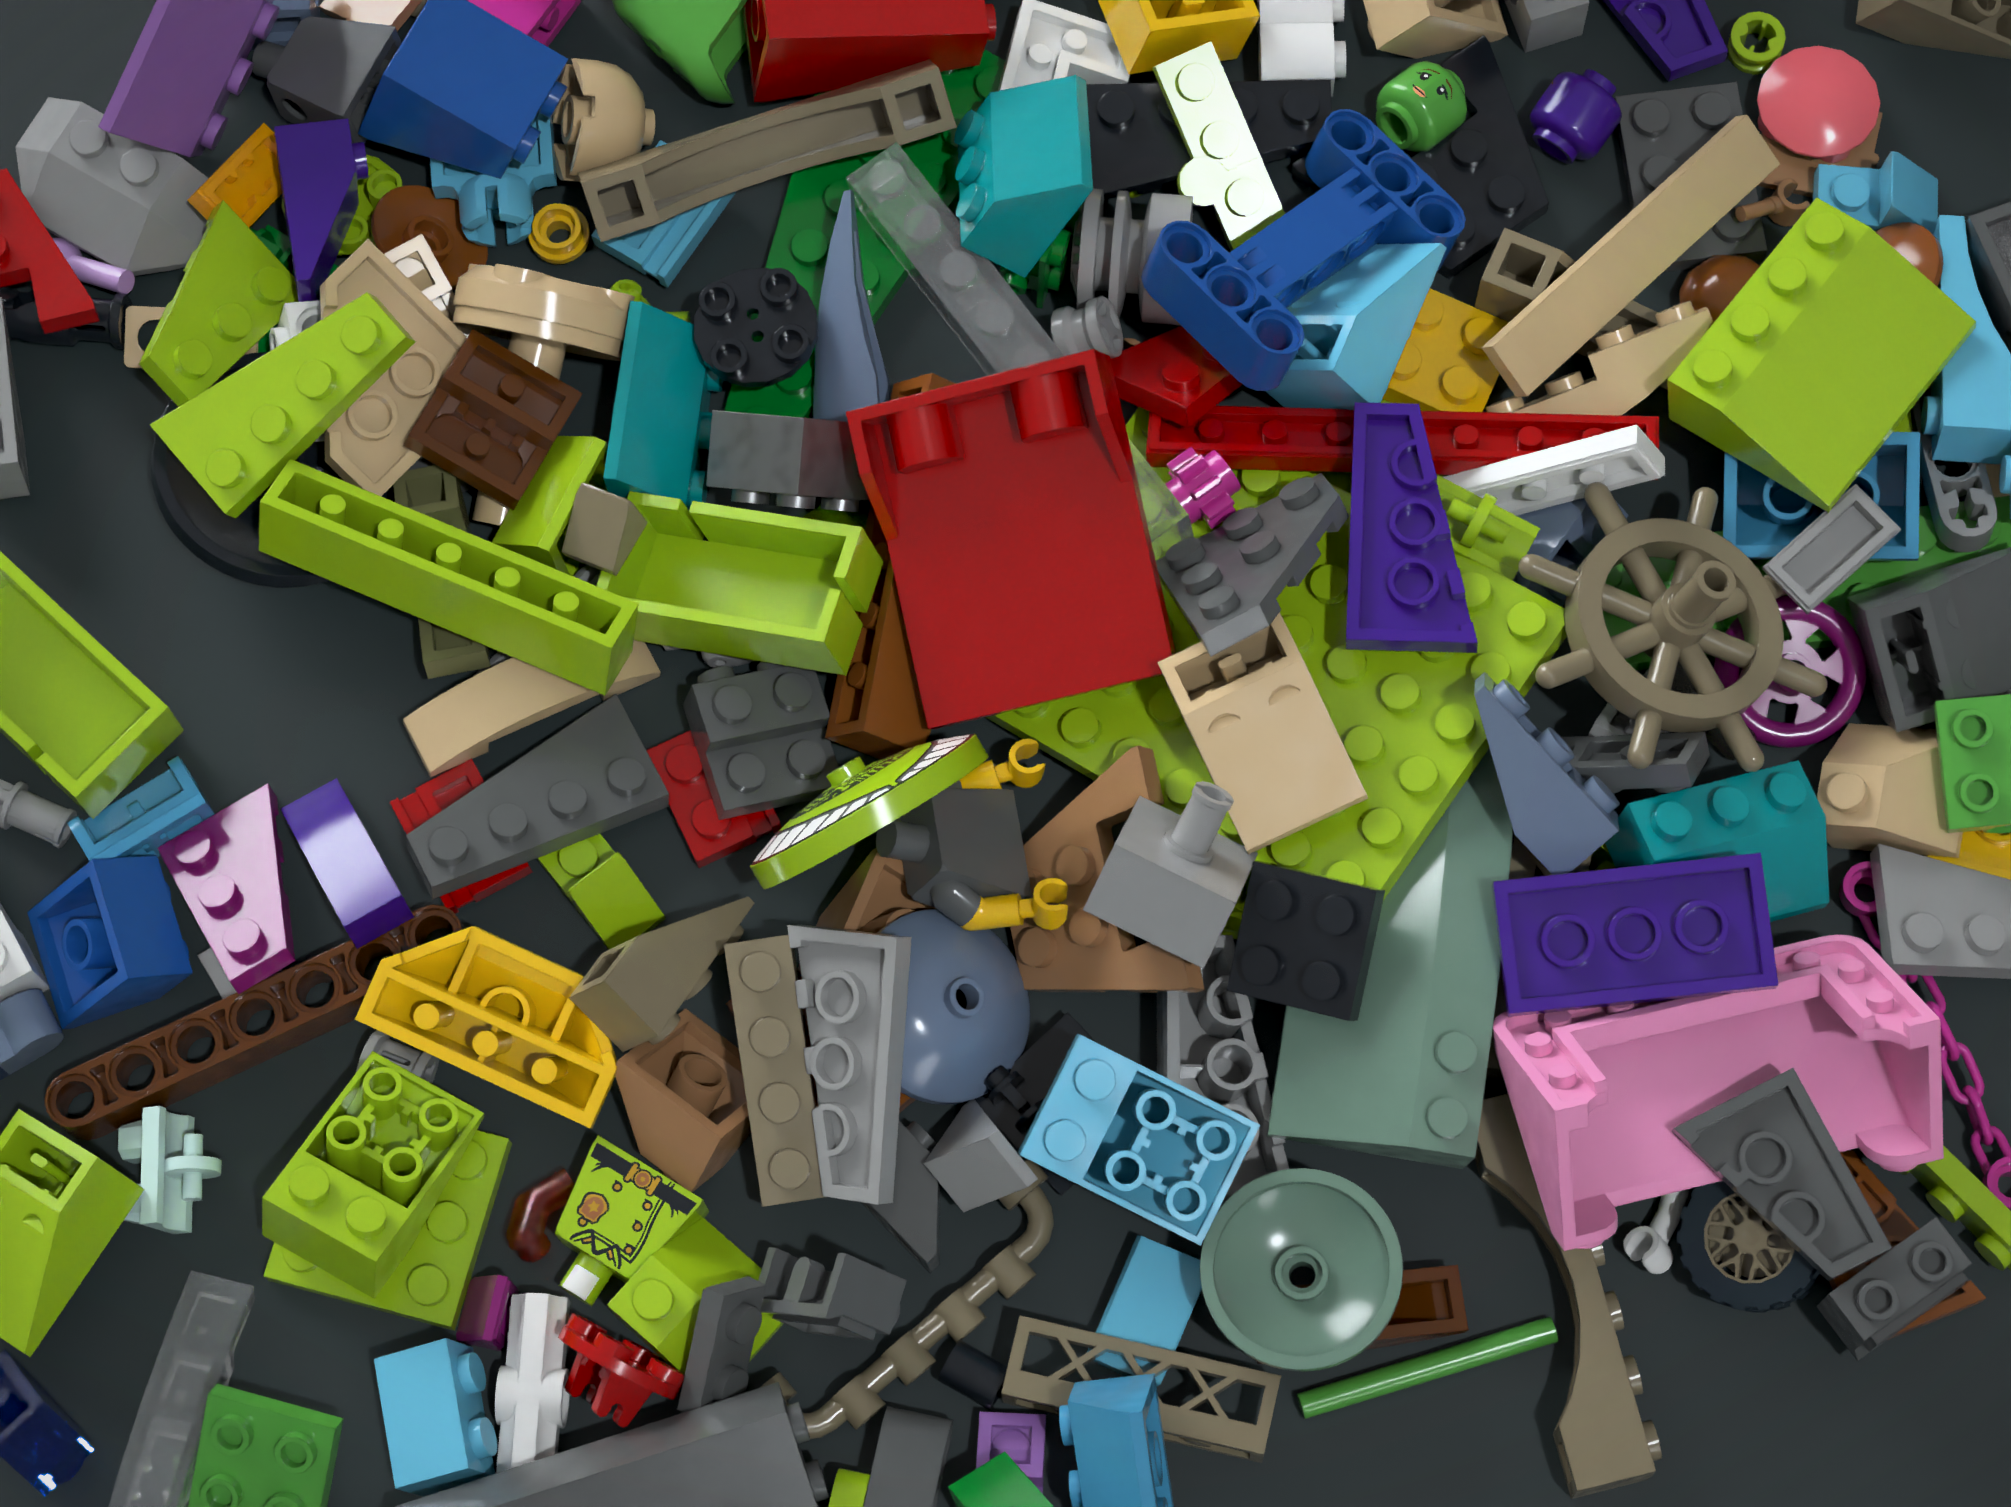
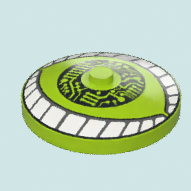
M976 734L944 738L917 745L875 761L865 766L861 757L858 756L826 775L831 787L793 816L762 849L751 863L750 868L763 889L771 888L789 880L854 845L918 807L976 769L989 756Z

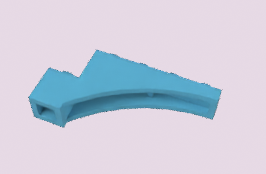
M1939 215L1933 234L1938 239L1943 252V270L1938 288L1976 321V328L1931 383V396H1925L1923 401L1922 434L1932 435V460L2001 464L1999 490L2002 494H2010L2011 519V354L1995 329L1978 290L1968 253L1965 216Z

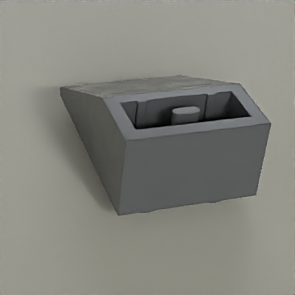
M2011 547L1847 597L1857 635L1865 655L1866 669L1879 717L1896 732L1935 721V701L1996 696L2011 689Z

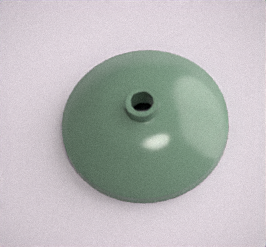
M1307 1168L1286 1169L1254 1179L1236 1191L1222 1205L1204 1238L1200 1258V1280L1205 1302L1214 1322L1237 1349L1252 1359L1270 1367L1289 1371H1316L1337 1366L1352 1359L1368 1348L1381 1335L1391 1320L1399 1301L1403 1280V1259L1399 1240L1390 1219L1376 1200L1365 1190L1344 1177L1330 1172ZM1305 1266L1315 1273V1280L1311 1286L1297 1288L1290 1282V1274L1297 1267Z

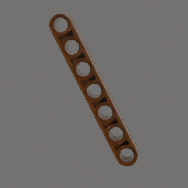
M429 905L421 907L412 912L414 918L358 949L352 940L269 977L240 994L230 995L63 1072L53 1079L46 1090L44 1100L46 1111L56 1124L77 1139L89 1141L101 1138L118 1130L123 1125L142 1119L144 1107H168L355 1020L372 981L367 980L364 976L365 969L371 960L378 956H392L424 944L428 934L434 930L445 928L455 933L465 928L456 914L445 906ZM324 982L334 984L333 997L327 1004L318 1008L306 1006V997L311 988ZM262 1010L274 1011V1023L267 1032L257 1036L247 1035L248 1021L255 1013ZM204 1037L214 1038V1051L208 1059L196 1064L188 1063V1050L195 1041ZM154 1065L155 1074L150 1085L143 1090L129 1091L128 1080L132 1072L139 1066ZM81 1093H94L95 1100L91 1111L83 1118L69 1119L68 1110L72 1100Z

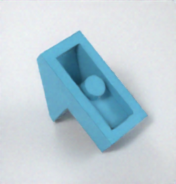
M1890 151L1880 169L1819 164L1814 172L1813 201L1817 197L1871 227L1874 231L1895 223L1911 222L1925 227L1934 234L1938 221V179L1899 152Z

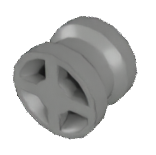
M1106 297L1092 298L1081 309L1076 310L1073 307L1065 306L1052 312L1051 333L1059 357L1090 349H1096L1110 356V359L1122 354L1123 334L1121 324L1112 303Z

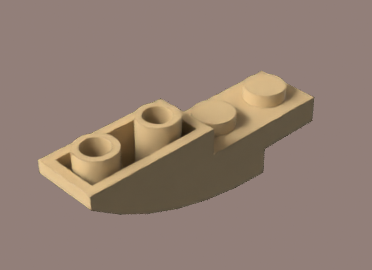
M1687 301L1656 313L1655 317L1658 325L1634 334L1631 324L1599 335L1595 337L1598 349L1587 353L1595 377L1584 381L1581 372L1576 371L1546 383L1545 387L1548 393L1546 396L1524 404L1522 397L1514 395L1485 407L1486 411L1497 413L1622 416L1660 386L1698 343L1713 322L1709 309L1703 307L1694 311L1691 301Z

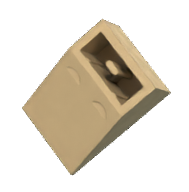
M1280 612L1270 626L1212 657L1200 642L1157 662L1214 784L1226 790L1234 799L1228 813L1248 855L1368 799L1309 670Z

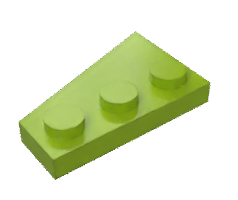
M224 200L213 208L205 225L207 229L197 249L192 252L184 268L186 273L173 300L167 304L139 363L144 371L178 407L211 387L280 320L284 303L298 302L295 277Z

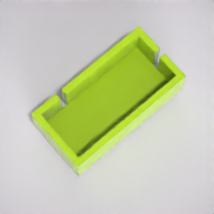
M629 491L627 500L636 506L648 523L617 576L601 570L596 586L639 604L634 635L635 641L847 675L863 626L855 611L867 613L883 565V560L862 527L692 501L691 507L688 510L683 501L678 498Z
M0 551V733L45 775L47 774L85 813L94 819L184 729L164 702Z

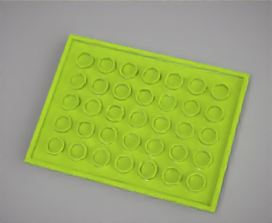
M1138 407L1125 426L1155 560L1164 557L1168 549L1177 542L1187 538H1200L1222 526L1223 522L1213 529H1210L1204 519L1202 521L1198 519L1188 526L1174 511L1161 489L1163 485L1172 480L1168 474L1170 472L1169 468L1147 467L1146 448L1149 411ZM1231 469L1241 485V489L1231 496L1235 503L1232 506L1236 511L1250 507L1256 508L1277 497L1282 488L1290 482L1304 477L1312 478L1316 475L1309 471ZM1331 484L1339 494L1349 517L1338 532L1327 533L1325 531L1316 544L1321 556L1299 586L1288 587L1286 585L1276 600L1281 608L1280 614L1309 670L1368 799L1255 851L1258 853L1255 861L1268 862L1385 890V899L1489 749L1474 696L1475 680L1486 672L1496 684L1505 679L1525 697L1536 681L1535 674L1538 667L1551 660L1567 637L1564 620L1565 608L1479 562L1455 554L1457 567L1460 569L1465 589V599L1470 619L1473 622L1478 642L1477 653L1346 649L1351 494ZM1160 580L1175 650L1178 653L1201 641ZM1163 675L986 717L1022 739L1036 740L1039 743V749L1094 781L1130 748L1138 745L1153 749L1165 803L1161 806L1179 815H1182L1184 808L1187 806L1196 782L1204 781L1214 784ZM1227 811L1217 833L1243 845Z

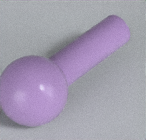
M52 238L81 282L121 294H128L132 290L135 283L132 271L83 257L79 248L64 239Z

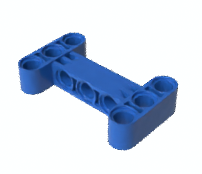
M1339 109L1331 112L1325 119L1306 157L1305 168L1307 174L1321 190L1230 253L1199 225L1188 221L1171 222L1161 230L1144 265L1141 279L1143 287L1149 295L1232 376L1247 388L1256 391H1270L1277 388L1303 344L1304 331L1297 318L1287 309L1290 305L1376 244L1442 243L1447 249L1438 267L1439 270L1465 227L1466 218L1459 204L1371 120L1359 112L1350 109Z

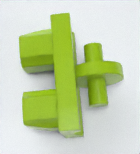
M1437 475V485L1451 532L1454 554L1479 562L1513 581L1519 570L1518 565L1521 558L1528 553L1540 528L1495 505L1498 498L1486 492L1485 496L1481 498Z

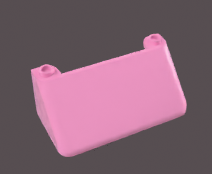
M1836 934L1775 947L1774 955L1778 977V986L1775 989L1508 1017L1507 1011L1497 1016L1493 1022V1042L1551 1233L1562 1249L1567 1251L1576 1248L1590 1249L1597 1247L1604 1240L1615 1234L1618 1227V1216L1615 1209L1617 1206L1723 1181L1672 1133L1673 1128L1791 1068H1794L1839 1152L1859 1148L1871 1161L1879 1164L1883 1169L1892 1172L1909 1171L1919 1164L1944 1159L1940 1018L1867 942L1854 936Z

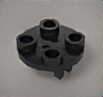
M783 268L742 269L721 278L718 282H712L702 289L699 295V307L694 315V341L704 364L722 380L741 387H769L792 377L809 360L818 340V315L808 291L797 282L795 276L790 271ZM751 314H759V316L756 319H749V316ZM756 336L764 337L760 342L753 341Z

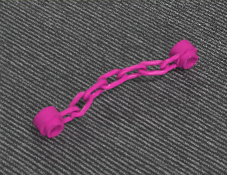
M1860 862L1852 866L1844 876L1840 884L1839 896L1845 909L1859 917L1871 943L1881 950L1880 937L1870 919L1877 916L1875 900L1863 902L1857 898L1854 892V886L1858 884H1867L1874 889L1871 862ZM1899 975L1906 984L1907 982L1914 983L1918 979V975ZM1921 976L1935 1002L1928 1001L1926 1004L1940 1018L1942 1076L1953 1099L1966 1106L1974 1129L1970 1144L1984 1174L1982 1183L2011 1211V1197L2003 1195L1998 1188L2000 1177H2011V1147L2003 1132L1989 1123L1981 1101L1985 1088L1983 1078L1971 1051L1964 1044L1956 1042L1943 1015L1946 1010V1002L1933 976ZM1960 1054L1975 1086L1973 1088L1970 1085H1965L1962 1093L1947 1063V1058L1950 1061H1957ZM1995 1138L2004 1157L1997 1160L1991 1166L1980 1142L1989 1146Z

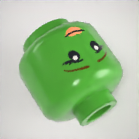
M1428 61L1412 64L1385 84L1378 93L1376 103L1377 127L1400 149L1415 153L1420 151L1427 152L1433 149L1466 120L1467 103L1462 81L1453 71L1445 69L1439 64Z

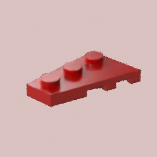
M1182 326L1125 349L1120 356L1111 359L1120 399L1187 428L1242 385Z

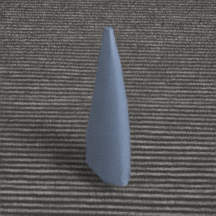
M852 190L843 192L830 240L820 292L818 340L814 350L813 418L848 422L847 411L891 400L890 380L880 352L864 285L854 192Z

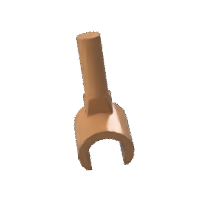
M1786 178L1780 182L1772 196L1762 201L1737 207L1735 216L1738 221L1744 222L1768 215L1773 222L1787 227L1797 222L1810 203L1805 201L1802 204H1792L1786 199L1792 195L1798 186L1794 179Z

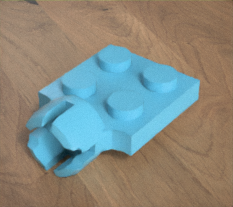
M539 113L532 127L541 131V134L524 164L512 159L501 179L430 158L431 182L435 198H452L459 201L460 223L462 224V231L469 241L481 246L496 247L495 221L497 220L506 222L508 246L525 240L532 232L534 219L532 198L535 192L544 187L557 186L552 116L549 119Z

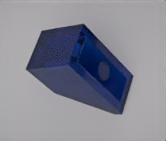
M4 1350L0 1354V1456L46 1497L58 1484L65 1483L74 1477L82 1467L84 1459L95 1449L75 1422L14 1357Z

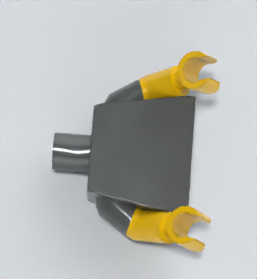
M1022 739L1015 742L1010 749L1008 761L998 765H994L992 759L983 762L945 790L877 831V852L881 857L902 860L907 893L914 901L938 909L964 930L978 931L1023 925L1024 918H1033V921L1041 928L1054 930L1063 925L1067 919L1068 905L1046 904L1060 903L1067 898L1068 886L1061 879L1047 878L1038 882L1034 888L1032 898L1014 790L1002 789L1001 785L1011 781L1018 787L1031 788L1040 782L1044 775L1045 763L1026 768L1017 762L1022 759H1029L1038 753L1039 743L1036 740Z

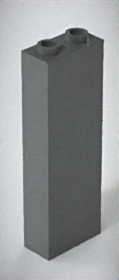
M776 1382L394 1507H819L818 1501L830 1497L818 1459L805 1463L800 1444L811 1441L799 1402L786 1405L780 1384Z

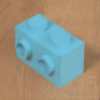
M444 1338L374 1359L395 1489L424 1497L495 1474L492 1456L497 1453V1438L492 1423L485 1417L481 1391L486 1387V1374L482 1361L474 1352L473 1347Z

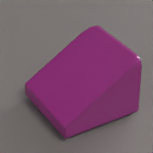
M490 1275L471 1279L456 1333L457 1341L496 1351H501L502 1348L505 1349L507 1332H509L512 1294L519 1293L517 1287L507 1276Z

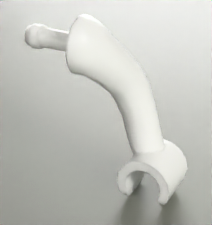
M1691 1189L1662 1195L1657 1212L1650 1225L1632 1229L1623 1240L1624 1250L1631 1260L1639 1261L1642 1259L1643 1266L1652 1274L1664 1273L1669 1270L1673 1262V1253L1668 1246V1242L1681 1220L1679 1217L1683 1206L1687 1207Z

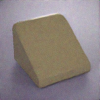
M581 483L575 496L562 553L569 558L617 576L648 522L631 501L589 484Z

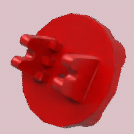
M572 1313L558 1336L563 1343L577 1351L565 1385V1391L572 1397H578L583 1392L585 1386L591 1384L586 1395V1401L592 1405V1411L599 1417H605L610 1412L612 1406L617 1404V1409L613 1414V1421L620 1427L629 1425L652 1392L672 1400L677 1397L685 1377L684 1373L658 1360L659 1356L647 1348L627 1338L620 1342L606 1335L607 1331L580 1315Z

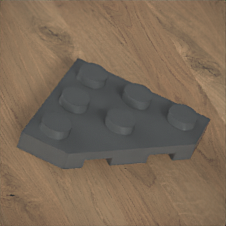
M1322 473L1312 478H1300L1287 484L1282 488L1277 497L1256 508L1240 509L1232 513L1223 521L1222 526L1200 538H1187L1171 546L1164 557L1156 560L1159 578L1212 657L1270 626L1281 611L1276 598L1286 585L1288 587L1299 586L1321 556L1316 545L1325 531L1327 533L1338 532L1349 515L1339 494Z

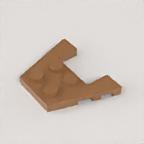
M1138 745L1130 748L1023 845L1032 898L1035 886L1044 879H1061L1068 886L1067 898L1063 902L1046 903L1048 905H1068L1067 919L1058 929H1043L1033 921V918H1024L1023 925L1010 927L1024 990L1035 992L1132 991L1143 993H1157V991L1197 993L1205 990L1199 966L1149 942L1136 947L1133 934L1083 910L1114 846L1112 826L1128 819L1139 796L1160 806L1165 804L1153 749Z

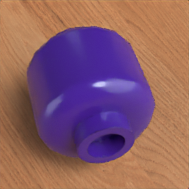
M1586 69L1582 75L1574 72L1559 73L1529 115L1530 122L1535 130V133L1532 135L1533 141L1547 154L1566 164H1572L1575 159L1591 160L1600 151L1622 118L1620 106L1613 98V94L1616 91L1615 86L1606 77L1591 69Z

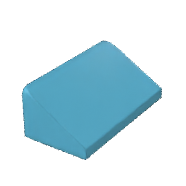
M1137 1235L1095 1333L1175 1351L1202 1290L1200 1260ZM1106 1352L1093 1360L1124 1377L1135 1376L1121 1355ZM1135 1359L1143 1373L1157 1365L1156 1363ZM1167 1370L1155 1377L1156 1386L1161 1384Z

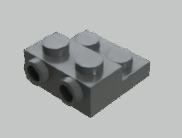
M760 662L757 665L756 672L735 676L732 667L721 666L707 670L697 677L698 684L691 685L683 707L719 820L814 800L831 787L826 775L839 768L831 742L825 738L826 725L828 724L830 713L815 670Z

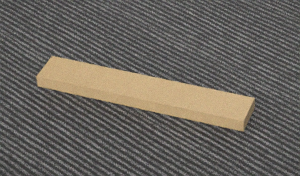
M1748 115L1735 116L1481 347L1516 397L1529 396L1780 165Z

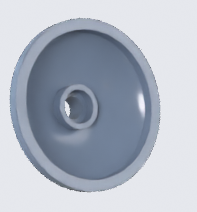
M938 909L913 912L892 921L877 933L912 937L901 1093L922 1102L940 1105L967 1102L990 1092L984 1084L987 1078L1001 1066H1004L1010 1073L1015 1061L1023 1053L1029 1033L1028 991L1024 990L1022 977L1014 956L1002 940L990 929L978 931L964 930ZM957 989H960L966 997V1009L962 1008L956 1000Z

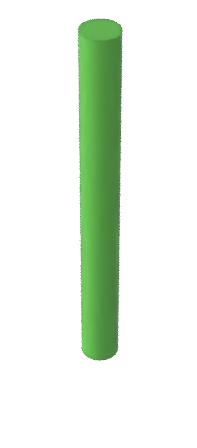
M1550 1316L1297 1393L1299 1406L1304 1419H1308L1558 1342L1556 1328Z

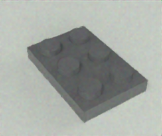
M1737 82L1615 96V100L1622 112L1621 121L1616 128L1631 211L1735 116L1743 115ZM1756 187L1664 272L1694 269L1713 255L1745 256L1753 261L1764 260L1767 253V245L1762 217L1740 222L1735 216L1737 207L1758 202Z

